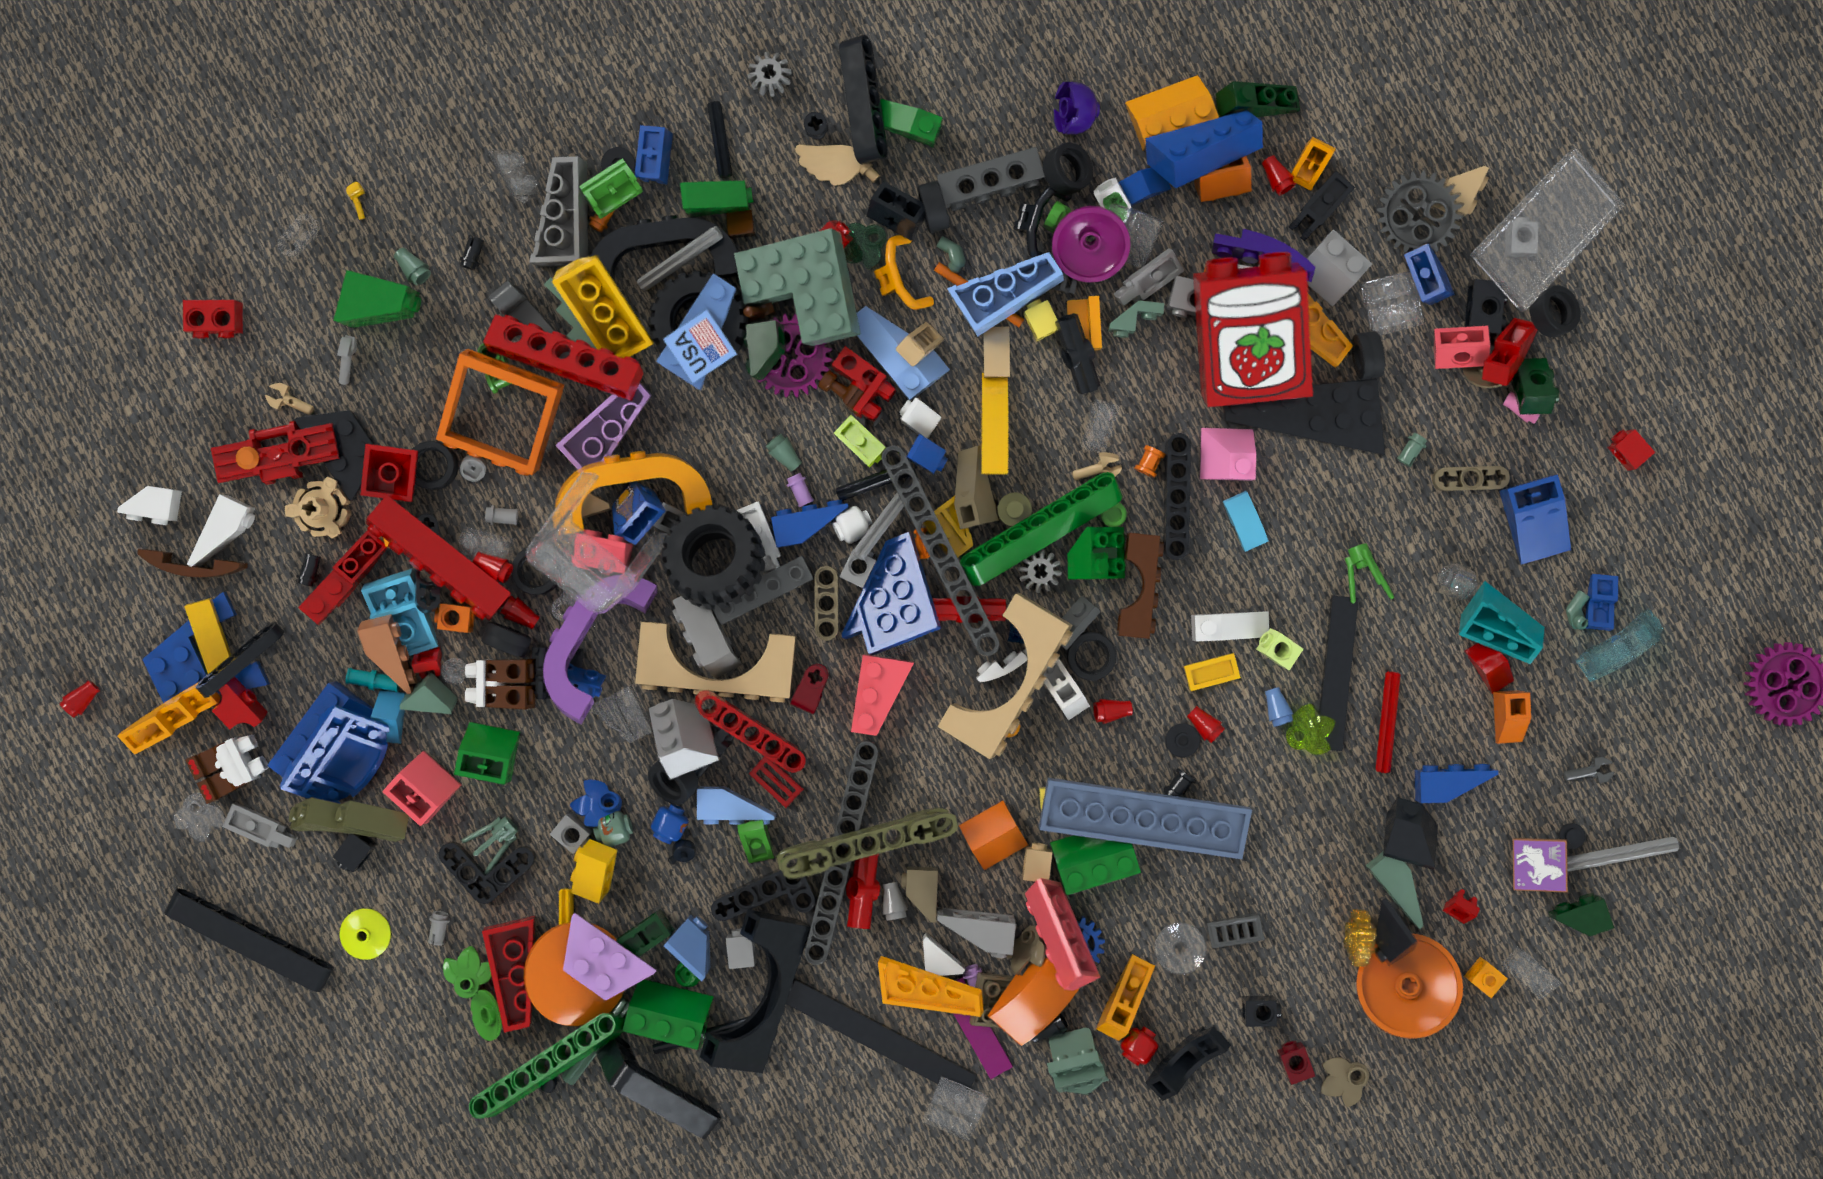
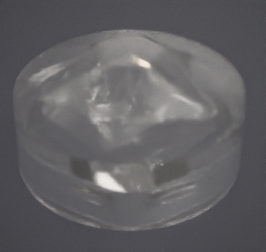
M451 658L445 661L441 669L443 679L451 685L462 683L466 679V663L459 658Z

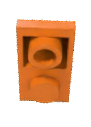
M1519 690L1493 692L1495 742L1497 744L1523 742L1531 721L1530 692Z

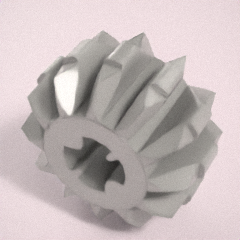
M766 51L764 54L765 59L763 60L760 56H755L758 65L754 63L749 64V69L753 72L748 74V79L754 81L751 84L753 90L760 88L759 93L761 96H764L767 90H769L770 96L774 97V89H778L782 94L784 93V88L781 84L790 85L791 82L787 76H790L792 72L791 69L786 68L788 65L786 59L779 61V53H775L771 59L769 52ZM769 70H773L775 76L773 78L770 76V79H766L765 72L769 73Z
M1044 549L1039 551V558L1036 557V554L1030 556L1032 561H1029L1027 558L1022 561L1028 565L1027 568L1018 567V571L1027 572V575L1021 576L1019 580L1022 582L1028 578L1030 579L1026 585L1028 590L1036 583V593H1040L1041 584H1043L1047 592L1050 591V586L1047 582L1050 581L1052 584L1057 585L1059 582L1052 578V576L1062 575L1061 571H1053V567L1061 564L1060 561L1050 563L1054 557L1053 553H1050L1044 559ZM1040 564H1043L1046 576L1043 578L1039 576L1038 579L1034 576L1036 571L1033 568L1035 565L1040 567Z

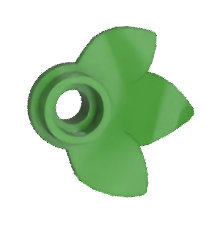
M473 946L464 949L457 961L451 958L444 960V976L448 982L454 984L456 994L462 998L475 996L480 986L489 982L492 978L489 962L481 963L479 954ZM469 980L470 987L464 990L463 983Z

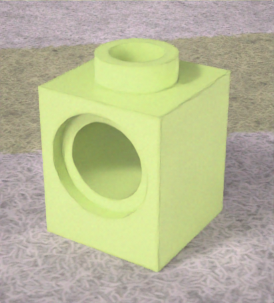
M1270 628L1268 632L1261 636L1256 650L1279 666L1290 670L1303 651V648L1282 633ZM1281 643L1280 650L1275 653L1276 645Z

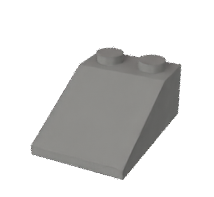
M937 908V921L985 952H990L992 957L1006 958L1007 954L1013 955L1016 927L1014 915Z

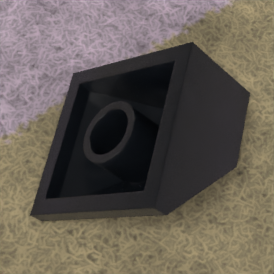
M1397 797L1386 815L1383 856L1433 870L1436 860L1438 824L1423 804Z
M1384 898L1381 901L1374 940L1376 948L1373 949V952L1381 963L1385 961L1390 966L1415 950L1417 940L1387 898Z

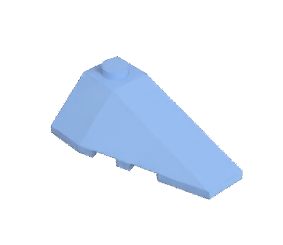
M867 306L857 312L861 333L857 337L908 400L912 401L915 399V397L950 371L934 350L918 364L911 366L896 351V347L909 333Z

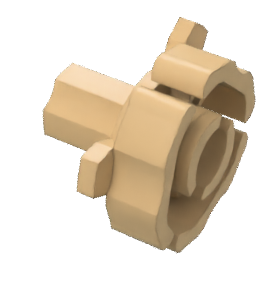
M326 477L324 481L309 482L307 484L308 489L321 487V490L298 489L293 504L285 506V515L294 518L300 530L311 531V535L314 537L329 536L334 539L342 533L340 528L347 525L352 511L350 509H342L339 520L335 521L338 515V504L333 495L336 494L339 497L341 505L347 506L351 501H349L341 488H337V480ZM312 527H315V528L324 527L325 529H324L323 531L312 530V529H313Z

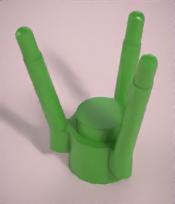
M1365 543L1350 548L1348 550L1350 557L1345 558V562L1348 567L1351 603L1354 604L1356 602L1354 565H1356L1357 569L1368 566L1377 584H1381L1388 597L1393 599L1394 595L1374 561L1368 544Z

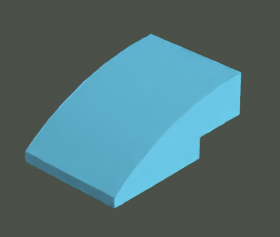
M413 568L363 585L361 592L370 610V619L391 614L394 622H398L400 626L401 637L399 638L402 646L405 645L407 647L409 656L438 647L430 614L422 613L415 604V573Z

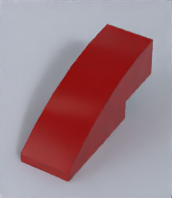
M1518 318L1512 319L1495 340L1494 350L1484 361L1482 380L1504 386L1510 383L1522 364L1537 333L1533 322Z

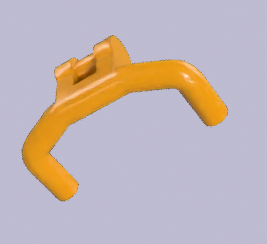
M901 235L893 236L886 243V265L874 271V275L881 285V295L886 296L896 292L906 306L913 310L933 306L934 300L931 296L914 299L904 287L895 261L896 246L909 244L912 240L910 241Z

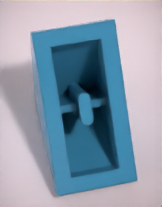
M379 691L370 718L389 726V733L386 732V742L401 744L404 710L400 709V703L406 694L405 692Z

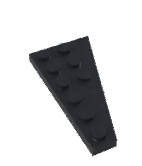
M1377 378L1312 385V397L1223 406L1225 422L1385 455Z

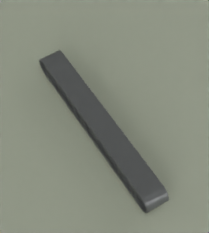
M898 446L887 447L882 453L883 465L976 650L984 656L993 655L999 648L998 638L905 453ZM890 452H897L901 456V461L897 465H890L886 461V456ZM900 476H910L913 480L912 485L906 489L901 488L898 485ZM913 498L923 500L924 508L921 511L914 512L911 510L909 503ZM925 521H931L935 524L936 531L932 535H925L921 531V525ZM937 544L945 545L948 550L947 556L941 559L935 557L933 554L934 546ZM949 567L956 568L959 571L958 580L954 582L948 581L944 575L945 570ZM961 590H966L971 595V601L967 605H961L956 600V595ZM973 613L979 614L983 620L982 625L976 629L968 624V618ZM986 636L994 641V647L989 652H985L980 648V641Z
M865 739L861 741L855 749L834 837L846 834L841 828V823L846 820H850L855 824L854 831L860 829L879 752L877 744L872 740ZM862 746H871L874 749V755L871 758L862 757L860 754ZM858 770H863L867 773L868 780L864 783H858L854 780V773ZM852 795L859 796L862 804L857 808H852L848 805L847 799ZM846 843L839 844L844 845L848 848V845ZM851 861L829 867L825 870L805 948V957L813 965L823 963L828 956ZM833 870H838L842 873L843 879L840 882H833L829 878V873ZM827 895L833 896L837 901L836 905L833 907L825 906L822 901L823 897ZM825 920L830 924V929L826 932H821L817 929L816 923ZM814 945H819L823 948L824 954L819 957L814 956L810 952V948Z

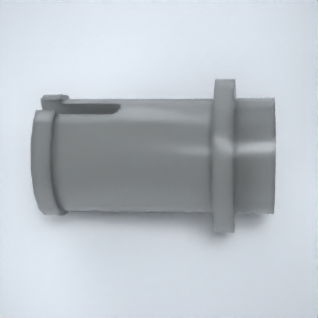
M495 505L486 507L485 522L490 523V525H494V523L517 525L518 509L495 508Z
M434 911L433 915L429 917L431 928L428 943L433 944L434 941V945H444L447 923L450 922V918H448L447 912Z

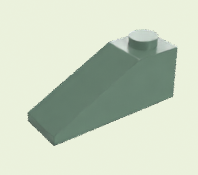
M1381 852L1366 865V868L1413 925L1421 929L1424 925L1411 869L1407 866V862L1383 856V852Z

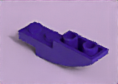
M1243 229L1241 238L1215 233L1212 254H1217L1218 257L1239 258L1246 263L1253 264L1259 262V256L1262 254L1289 252L1291 253V262H1298L1307 271L1308 282H1312L1316 268L1298 251L1270 236Z

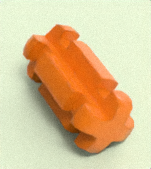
M921 528V531L926 535L927 529ZM915 529L913 533L916 534L914 539L920 559L930 558Z

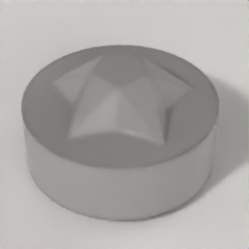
M468 455L462 460L460 465L461 475L466 480L472 482L481 480L487 470V464L482 457L476 458Z

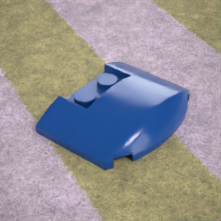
M333 704L318 718V725L295 760H290L280 784L281 790L307 799L312 797L341 804L339 800L350 794L352 797L357 795L377 772L387 751L386 732L389 733V726Z

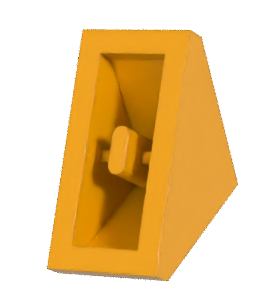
M1312 137L1305 145L1291 172L1295 177V183L1311 191L1336 148Z

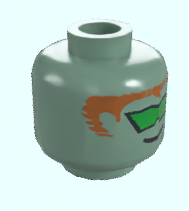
M615 811L600 818L598 826L593 827L597 842L602 841L604 845L613 847L629 841L630 834H633V827L628 814L624 815L621 811Z

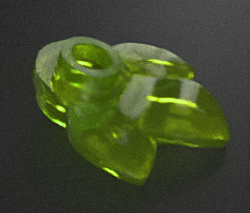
M1304 705L1295 712L1293 725L1286 733V741L1293 749H1306L1314 755L1324 754L1331 749L1325 738L1333 731L1335 720L1327 716H1315L1313 705ZM1301 732L1304 735V739L1297 741L1294 738V734Z

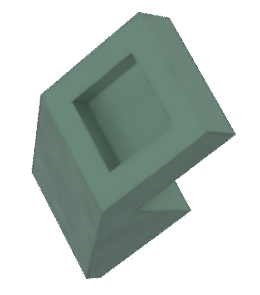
M1139 300L1112 321L1107 331L1113 332L1114 337L1128 338L1129 334H1133L1136 330L1137 314H1141V319L1156 320L1157 316L1161 317L1163 315L1165 303Z

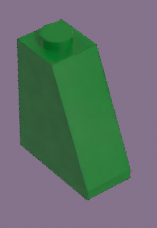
M745 180L680 183L683 210L690 218L750 210L749 203H754L752 187L747 188Z

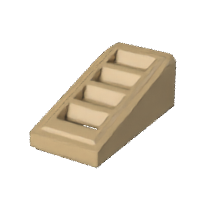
M925 322L907 335L896 347V351L911 366H915L944 341V338L928 322Z

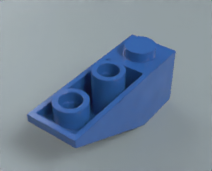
M842 500L827 502L828 507L817 509V504L802 506V512L792 513L791 509L776 511L777 516L771 517L776 548L805 543L832 522L836 516L848 509V503L843 504Z
M1449 764L1448 769H1438V765H1422V770H1415V801L1420 803H1447L1498 775V770L1490 768V764H1474V769H1464L1462 764Z

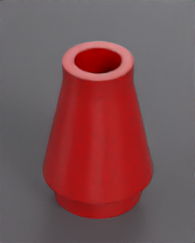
M1275 155L1268 157L1261 163L1272 191L1276 192L1278 196L1287 193L1296 185L1295 177L1277 160Z
M478 552L473 559V563L497 582L506 583L513 570V565L509 563L508 559L487 555L482 552Z
M510 596L500 611L505 616V619L533 629L540 618L519 597L516 599Z
M88 680L82 686L63 696V701L59 705L65 712L75 718L78 714H83L100 689L92 681Z
M1100 699L1099 702H1094L1093 713L1097 723L1102 722V724H1106L1126 716H1132L1133 708L1130 700Z
M1198 706L1187 715V718L1192 722L1204 741L1207 739L1212 743L1225 730L1221 725V721L1201 710Z

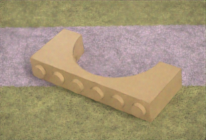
M1021 593L1014 595L1003 614L1017 628L1027 650V671L1020 689L1007 703L992 710H972L957 703L951 704L938 725L940 729L988 759H992L996 755L1000 757L1007 746V743L1004 742L1009 733L1013 735L1020 724V721L1017 720L1022 711L1027 712L1033 702V699L1030 698L1035 689L1040 690L1047 678L1044 676V673L1048 666L1053 668L1060 656L1057 654V651L1061 644L1066 646L1073 634L1070 631L1073 626L1072 624Z
M643 621L640 627L635 684H642V689L657 690V686H665L669 692L682 693L683 688L693 689V694H698L703 690L718 691V695L721 697H734V693L744 694V699L759 700V696H770L769 701L785 702V698H790L792 693L797 636L769 634L766 650L752 669L735 678L718 680L696 674L684 665L673 648L670 638V624Z

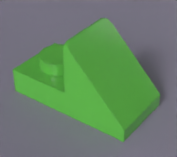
M763 820L737 825L738 834L749 863L774 858L767 824L764 825Z

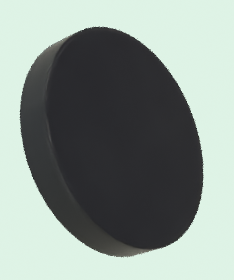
M614 147L604 153L601 159V169L603 171L623 158L634 173L635 159L627 149Z
M1179 723L1168 730L1165 743L1167 749L1173 755L1185 758L1197 751L1200 737L1193 726Z

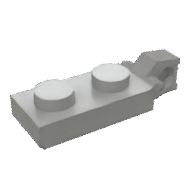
M1168 248L1129 276L1123 282L1125 286L1117 290L1114 296L1123 306L1131 300L1135 302L1140 299L1145 300L1176 276L1183 273L1184 269L1174 251Z
M236 802L232 803L222 826L266 847L278 848L279 844L287 848L294 847L298 838L286 832L287 826L281 822Z

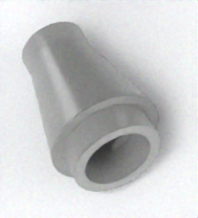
M898 882L883 884V915H886V921L907 917L906 911L908 909L898 887Z

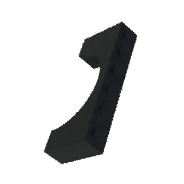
M747 910L740 934L751 942L759 944L764 951L768 962V983L762 1000L746 1020L736 1027L723 1032H707L699 1057L711 1067L763 1074L765 1065L769 1060L773 1041L777 1035L781 1017L785 1011L789 992L793 987V980L800 965L805 944L808 940L811 928L809 925L796 918Z

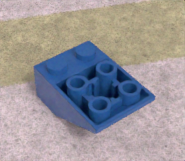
M1558 475L1543 477L1499 490L1521 565L1571 550L1566 503Z

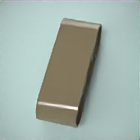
M823 566L816 571L814 577L815 632L818 638L828 641L835 638L839 632V576L833 567ZM824 570H829L834 575V580L829 585H824L820 581V574ZM824 596H830L834 600V606L829 611L822 609L820 606V600ZM827 621L833 624L834 633L831 636H824L821 633L820 626L823 622Z

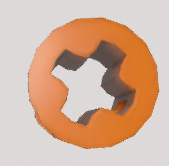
M1145 445L1142 459L1139 465H1135L1134 469L1155 478L1157 475L1155 471L1161 458H1164L1166 454L1156 448Z

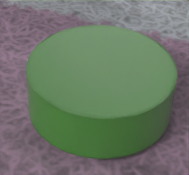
M1118 503L1101 513L1100 516L1106 526L1118 527L1125 522L1127 512L1125 507Z

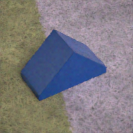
M1152 168L1139 170L1119 182L1131 206L1171 190L1169 182ZM1118 194V197H1119L1120 202H1121V201H1122V198H1121L1120 194Z

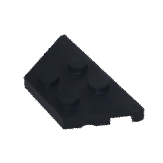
M351 410L294 419L300 429L333 423L340 459L323 463L334 479L338 481V485L349 501L355 500L362 483L365 444H374L355 414Z

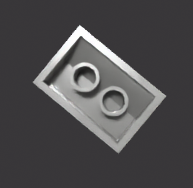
M670 699L649 708L658 758L670 779L719 760L711 723L699 713L695 704Z

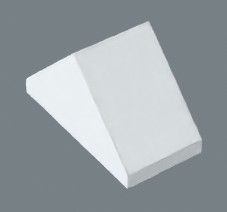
M925 933L923 936L925 971L940 976L963 974L966 970L965 965L928 933Z

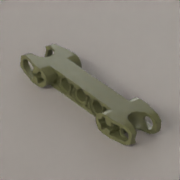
M935 807L910 813L901 819L828 839L800 843L783 849L778 853L776 859L778 867L784 876L799 878L823 872L835 865L915 843L925 844L948 837L958 829V824L954 814L949 813L947 809ZM945 817L944 823L937 826L938 820ZM952 823L951 828L949 830L943 831ZM896 829L898 832L897 838L893 841H887V832ZM866 836H871L873 838L872 845L868 848H862V839ZM841 843H846L848 845L847 852L843 855H837V846ZM797 858L795 866H786L789 860Z

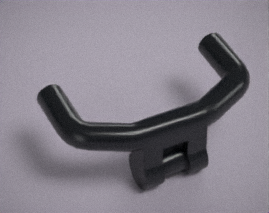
M1048 186L1038 197L1034 205L1020 204L1018 210L1020 214L1018 221H1015L1013 229L1026 233L1027 250L1031 258L1045 254L1038 251L1036 235L1044 206L1052 196L1068 202L1072 194H1059L1051 186Z

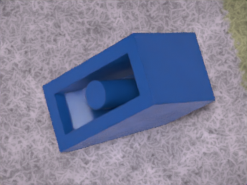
M1430 244L1404 254L1423 303L1433 305L1455 295L1447 273Z
M921 434L918 435L907 455L908 461L933 475L936 470L941 472L948 460L944 456L946 454L945 449Z

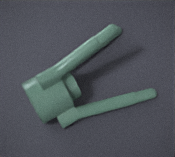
M507 816L502 819L498 817L492 823L461 840L462 843H466L493 829L491 831L493 836L473 852L474 856L479 855L496 840L500 843L505 840L503 846L484 871L486 875L493 870L510 844L517 839L515 834L519 830Z

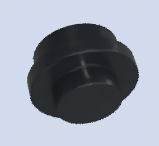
M1568 823L1561 827L1558 837L1559 839H1567V848L1576 849L1584 843L1585 831L1578 824Z

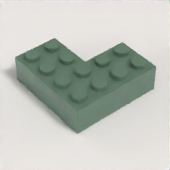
M827 229L734 253L744 304L759 307L770 302L775 303L793 298L802 344L815 346L861 335L840 232L834 229Z

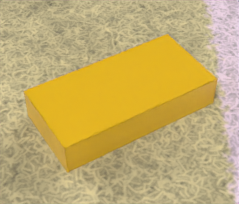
M1234 653L1183 666L1190 691L1241 678Z

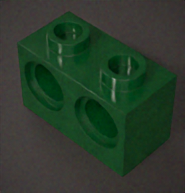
M659 909L619 936L615 941L637 957H640L669 937L675 929L662 910Z

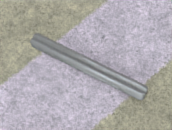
M1668 837L1568 856V872L1675 852L1679 850V843L1677 838Z

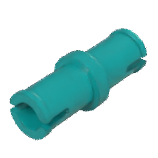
M352 668L347 670L346 684L365 686L369 690L378 688L395 692L399 691L400 686L387 674H381L378 670H372L371 672Z

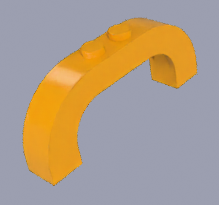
M645 451L632 452L630 457L620 458L619 455L606 456L604 461L588 464L575 471L560 488L554 510L557 534L562 535L584 531L581 515L583 501L592 490L601 486L651 478H667L674 481L681 488L684 508L687 514H693L692 509L697 507L701 511L706 510V505H712L711 495L708 486L698 471L688 462L677 456L664 453L646 454Z

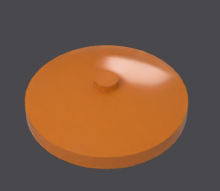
M566 922L549 929L534 943L525 962L524 984L531 1003L544 1017L565 1026H582L598 1015L609 1013L620 1001L624 991L608 1000H604L563 971L571 922ZM591 923L593 926L601 930L610 938L616 940V938L610 932L596 924Z
M1412 933L1417 940L1415 950L1390 966L1385 961L1383 963L1379 961L1373 952V949L1376 947L1372 946L1360 963L1356 988L1363 1011L1378 1028L1396 1037L1418 1039L1437 1033L1454 1018L1462 1001L1463 981L1455 959L1446 948L1429 937Z

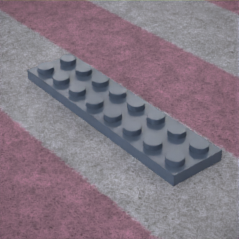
M1047 778L1039 829L1042 831L1242 859L1252 809L1239 805Z

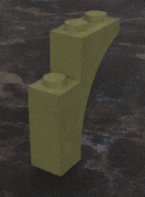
M312 797L295 804V807L291 808L289 814L290 830L299 832L326 831L347 833L393 842L405 839L409 816L404 812L355 801L339 804Z

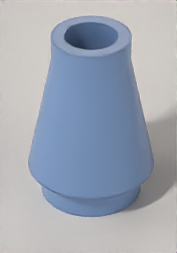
M1280 687L1265 691L1269 722L1272 721L1274 727L1292 722V715L1294 713L1281 693Z

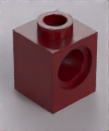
M1289 1041L1284 1043L1281 1049L1277 1050L1286 1078L1291 1085L1315 1077L1307 1051L1301 1042ZM1301 1056V1061L1298 1065H1289L1291 1057Z

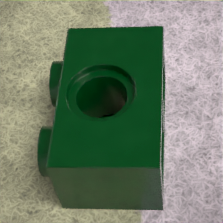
M1524 358L1511 380L1520 415L1552 414L1555 403L1559 401V389L1554 386L1553 382L1554 371L1552 368H1549L1547 358Z

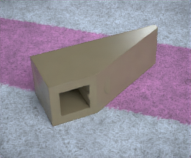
M980 445L958 452L954 505L960 530L999 521L988 475L981 474L982 450Z

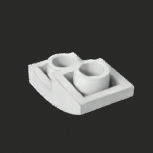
M1013 651L1003 660L1005 663L1003 667L996 661L992 663L986 661L977 670L979 675L976 678L979 682L999 678L1021 666L1028 658L1022 651L1018 653Z

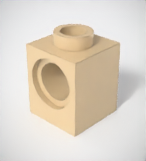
M1032 843V847L1026 846L1022 872L1023 880L1034 882L1040 878L1049 880L1053 852L1051 849H1047L1046 844Z

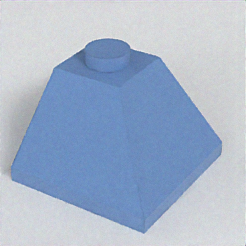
M690 915L669 937L664 947L702 981L711 968L709 931L706 929L708 925L700 917L696 916L694 918Z

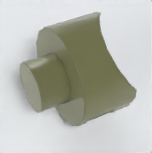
M1018 492L1005 495L999 501L997 507L998 517L1005 525L1010 527L1032 514V505L1029 499L1024 494Z

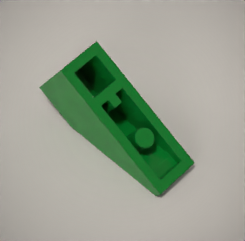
M880 99L885 130L934 148L943 124V117L916 107Z

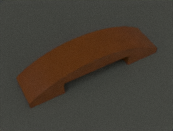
M138 549L137 552L141 558L151 565L166 572L187 577H220L240 572L248 567V563L229 560H214L213 569L191 567L189 565L171 563V552L150 549Z

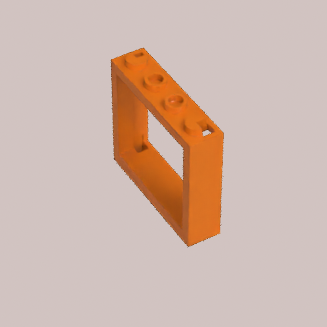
M466 349L458 357L436 440L443 442V445L448 448L463 449L472 457L487 458L494 465L514 468L518 474L525 476L533 475L540 469L565 384L471 349ZM468 367L547 396L529 460L450 431Z

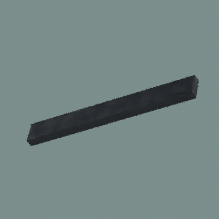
M795 979L786 1001L787 1005L949 1091L966 1098L977 1077L976 1073L812 986Z

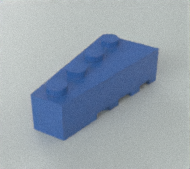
M1248 110L1145 138L1147 164L1173 187L1178 188L1263 148L1262 121Z

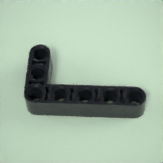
M620 1036L605 1044L597 1054L606 1079L613 1089L694 1135L706 1139L721 1120V1115L708 1104L639 1066L630 1045Z

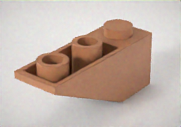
M391 614L361 621L357 632L365 655L407 694H411L415 683H417V677L413 668H409L407 662L409 660V653L407 647L401 644L399 638L401 637V629L398 622H394Z

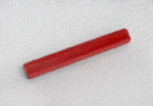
M1388 671L1385 673L1376 759V771L1380 773H1390L1401 676L1398 672Z

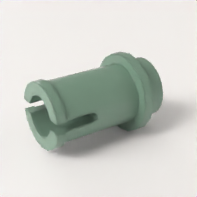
M1417 433L1408 436V443L1397 457L1398 461L1408 467L1412 466L1422 448H1426L1425 443L1427 440Z

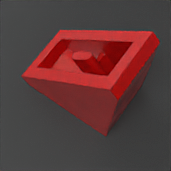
M1476 643L1464 651L1491 694L1514 681L1509 662L1501 652L1480 643Z

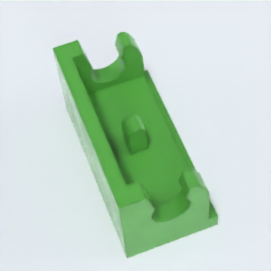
M623 158L579 186L586 201L600 219L643 192L641 186L636 181L637 178Z

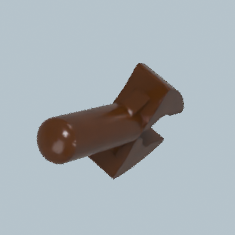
M772 302L760 307L748 306L744 309V315L749 317L750 322L765 319L764 316L776 313Z

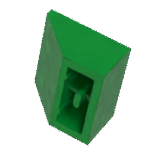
M469 722L459 747L454 775L503 785L511 782L521 731Z

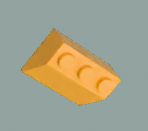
M1198 75L1125 102L1143 151L1146 150L1145 138L1219 118L1211 94Z

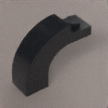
M1214 1026L1208 1029L1201 1027L1176 1046L1158 1064L1145 1083L1162 1101L1173 1097L1179 1093L1185 1082L1200 1066L1210 1059L1227 1052L1231 1044Z

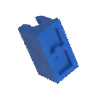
M640 125L635 167L636 178L648 183L649 181H656L659 184L667 185L673 133L667 128Z

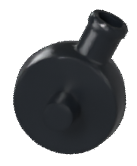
M685 839L675 842L672 847V856L668 858V862L674 865L677 861L688 862L692 860L696 854L694 843Z

